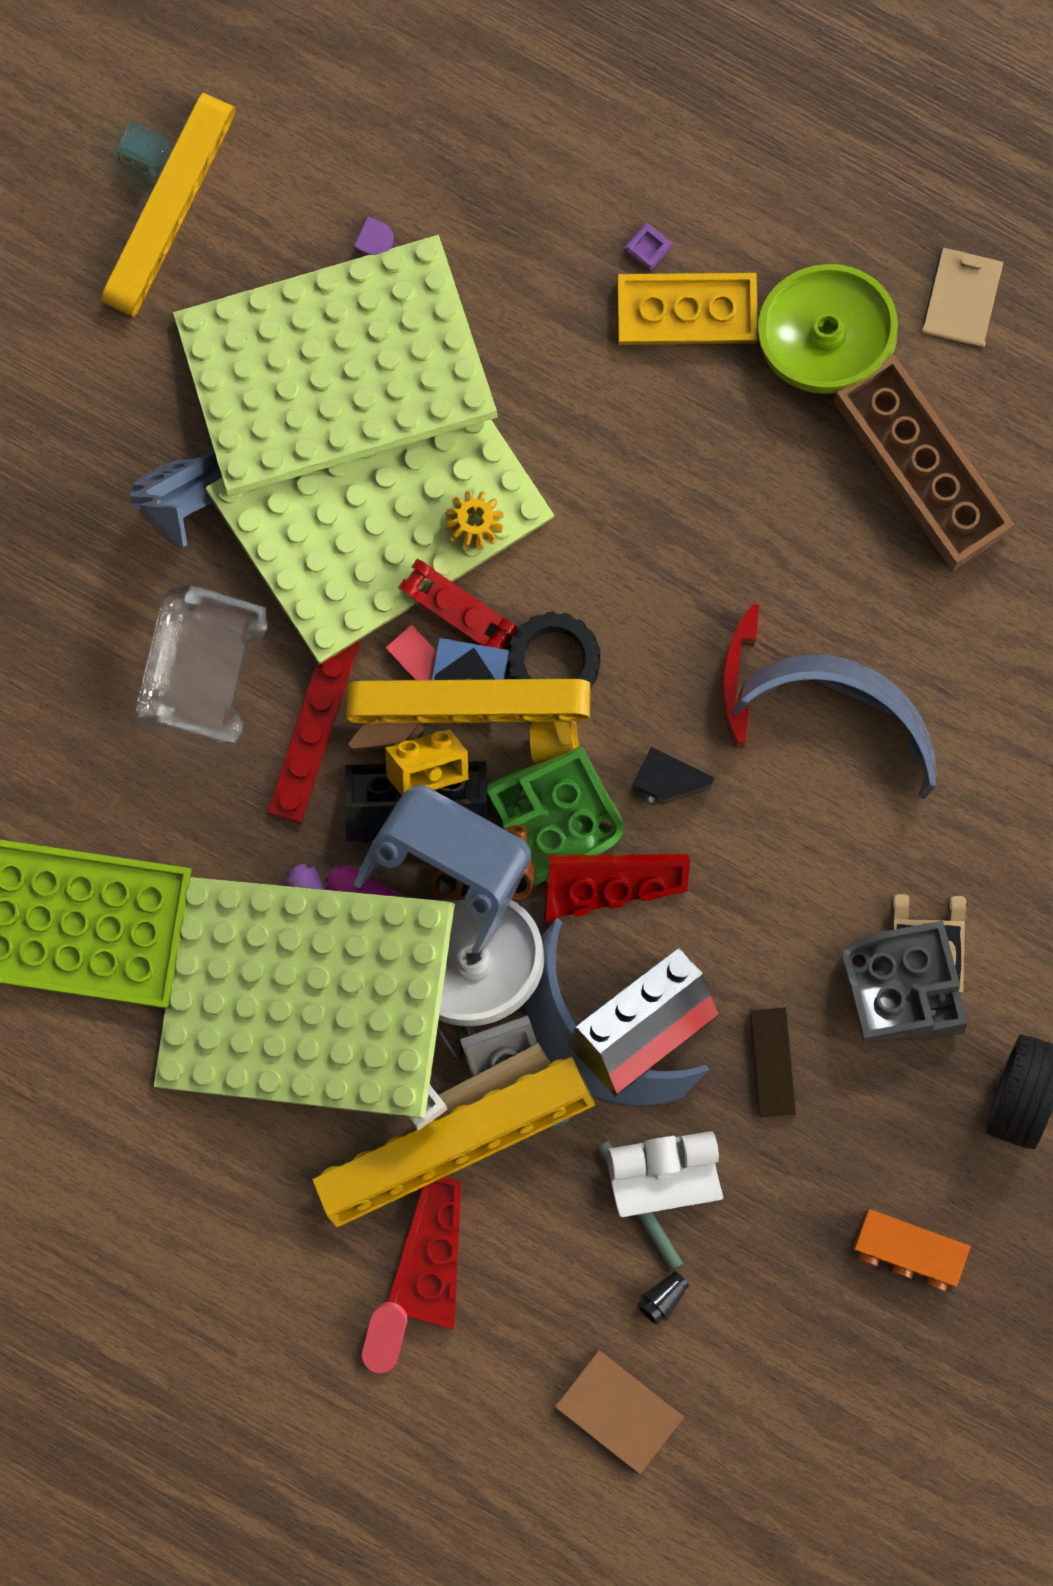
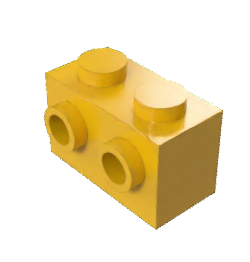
M450 729L437 731L428 736L403 741L400 744L385 748L387 777L401 796L409 787L416 784L425 785L432 790L469 780L468 751Z

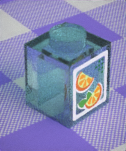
M130 120L116 148V154L120 162L156 177L160 168L164 169L172 150H170L171 146L167 136Z

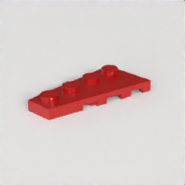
M548 855L544 904L545 924L553 923L557 918L574 914L575 917L588 915L589 910L609 906L610 909L623 907L625 902L641 899L644 902L688 892L689 855Z
M445 1176L422 1187L388 1302L400 1305L409 1317L455 1330L462 1181Z

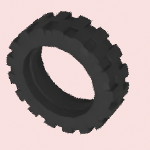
M546 612L545 615L539 616L538 614L531 617L528 622L519 626L517 632L511 638L508 649L507 665L511 679H532L524 664L525 652L529 644L541 634L562 632L571 636L579 644L583 654V667L576 679L589 681L591 690L600 670L601 654L595 634L586 627L582 620H577L568 613L555 614V612Z

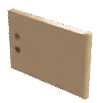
M943 247L925 323L921 332L984 348L1003 262Z

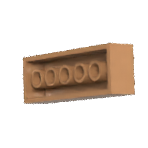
M895 354L886 359L882 366L867 379L855 385L844 387L836 393L833 403L952 572L1010 534L1015 524Z

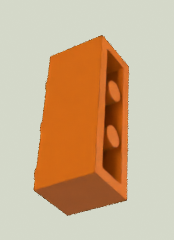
M868 1209L865 1212L852 1251L859 1253V1261L878 1267L880 1261L893 1266L892 1273L908 1279H912L914 1274L927 1278L925 1285L946 1292L948 1286L952 1288L957 1287L971 1246Z

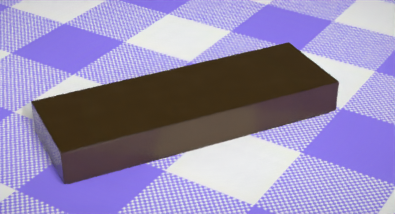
M786 1007L751 1010L750 1017L760 1117L795 1115L796 1108Z

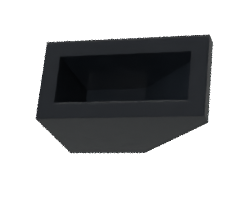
M651 747L632 784L631 790L637 792L635 795L637 799L654 806L656 802L664 805L709 790L713 784L714 777Z

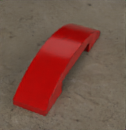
M752 604L745 613L733 635L725 661L722 682V699L727 727L736 748L744 749L746 744L749 708H744L738 717L731 713L736 703L741 644L754 646L756 641L760 605Z

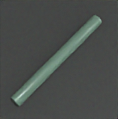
M609 1141L597 1147L607 1166V1149L613 1148ZM653 1213L638 1214L637 1216L670 1270L672 1271L683 1264Z

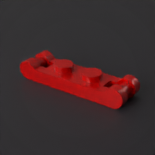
M416 559L411 566L413 569L407 580L403 579L398 589L477 644L505 650L504 644L510 636L513 637L518 627L442 576L428 564ZM424 578L431 582L425 593L418 588ZM490 623L498 628L492 639L484 634Z

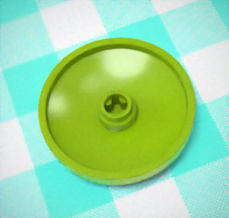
M815 265L798 270L787 276L769 293L759 315V343L769 367L782 380L804 391L833 394L844 387L855 385L867 379L882 366L886 359L892 356L898 337L897 313L894 303L885 288L865 272L845 265Z

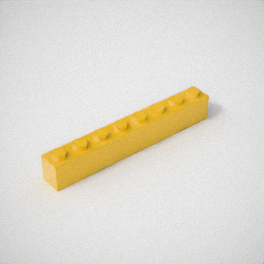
M572 1057L558 1059L550 1063L546 1069L534 1075L527 1074L518 1078L515 1084L486 1093L481 1100L473 1104L454 1108L449 1115L437 1121L432 1120L419 1131L415 1130L405 1136H395L389 1139L384 1146L373 1151L361 1152L352 1161L342 1166L329 1167L320 1176L312 1180L327 1217L337 1228L595 1106V1103Z

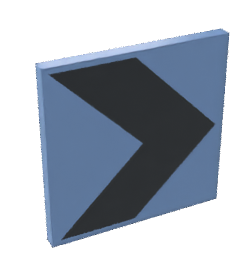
M439 638L432 680H504L509 650Z

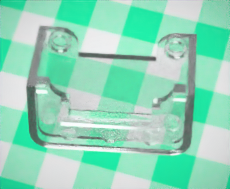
M193 585L170 589L161 604L137 704L136 723L154 729L227 745L235 744L242 733L243 720L240 719L239 712L233 710L248 644L255 642L257 638H262L266 631L267 619L265 614L267 608Z

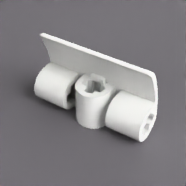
M713 1131L679 1137L674 1135L644 1140V1143L607 1149V1164L618 1215L626 1217L722 1200L724 1197L715 1165L719 1159V1152Z

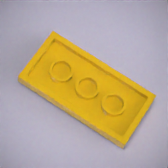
M757 273L618 274L619 345L757 344Z

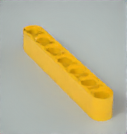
M206 93L201 94L105 286L101 303L132 317L137 314L230 127L236 107Z
M581 679L353 681L347 684L346 720L352 723L580 722L590 718V682Z

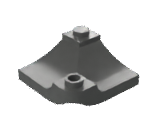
M943 921L868 935L853 941L844 949L841 957V968L845 983L849 986L863 1043L910 1037H929L930 1040L964 1034L967 1020L959 994L960 982ZM859 959L865 965L863 967H856L852 961Z

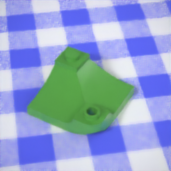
M582 745L544 762L523 769L517 768L487 783V792L503 821L504 829L506 830L508 826L512 825L527 827V842L537 872L534 882L535 886L546 881L548 855H599L614 846L623 834L622 817L616 805L607 794ZM602 820H609L612 826L608 829H603L599 824Z

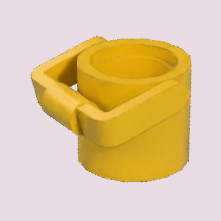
M531 722L530 750L533 765L579 747L576 722Z

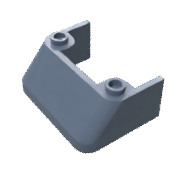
M421 784L413 785L401 796L375 837L353 885L360 888L380 865L387 868L397 867L405 860L408 852L469 886L465 896V907L470 915L484 923L471 950L478 954L500 925L530 862V848L522 839L431 788Z

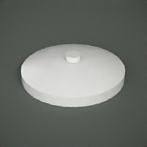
M441 900L454 903L455 905L439 1020L459 1026H480L507 1017L530 998L542 976L545 960L544 946L535 921L523 907L511 900L497 931L480 952L476 954L471 950L484 923L469 914L465 907V900Z

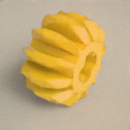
M470 490L466 491L465 502L455 496L452 500L455 508H446L445 515L452 519L445 522V530H456L450 540L456 542L462 537L464 539L462 548L465 550L469 548L471 541L475 542L477 550L483 549V539L491 545L494 544L496 538L493 533H501L503 530V525L496 521L501 520L504 513L500 510L492 511L498 501L493 498L488 503H485L486 493L484 491H480L477 499H473V494ZM469 514H472V518H474L475 514L481 517L478 527H476V523L473 526L467 524Z

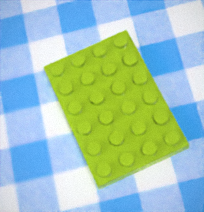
M0 840V984L169 1009L181 938V926L187 902L186 892L189 888L192 868Z

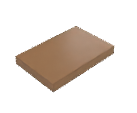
M600 1350L555 1406V1408L640 1475L684 1418L683 1415Z

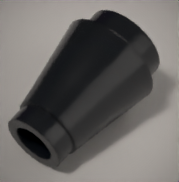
M674 1271L670 1276H667L640 1296L642 1300L637 1304V1307L647 1319L658 1325L662 1320L667 1321L685 1293V1290L689 1287V1284L679 1273Z

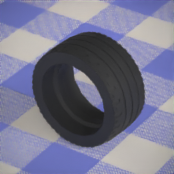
M1020 1034L1013 1046L1000 1079L989 1113L986 1133L1005 1142L1034 1150L1043 1135L1053 1110V1044Z

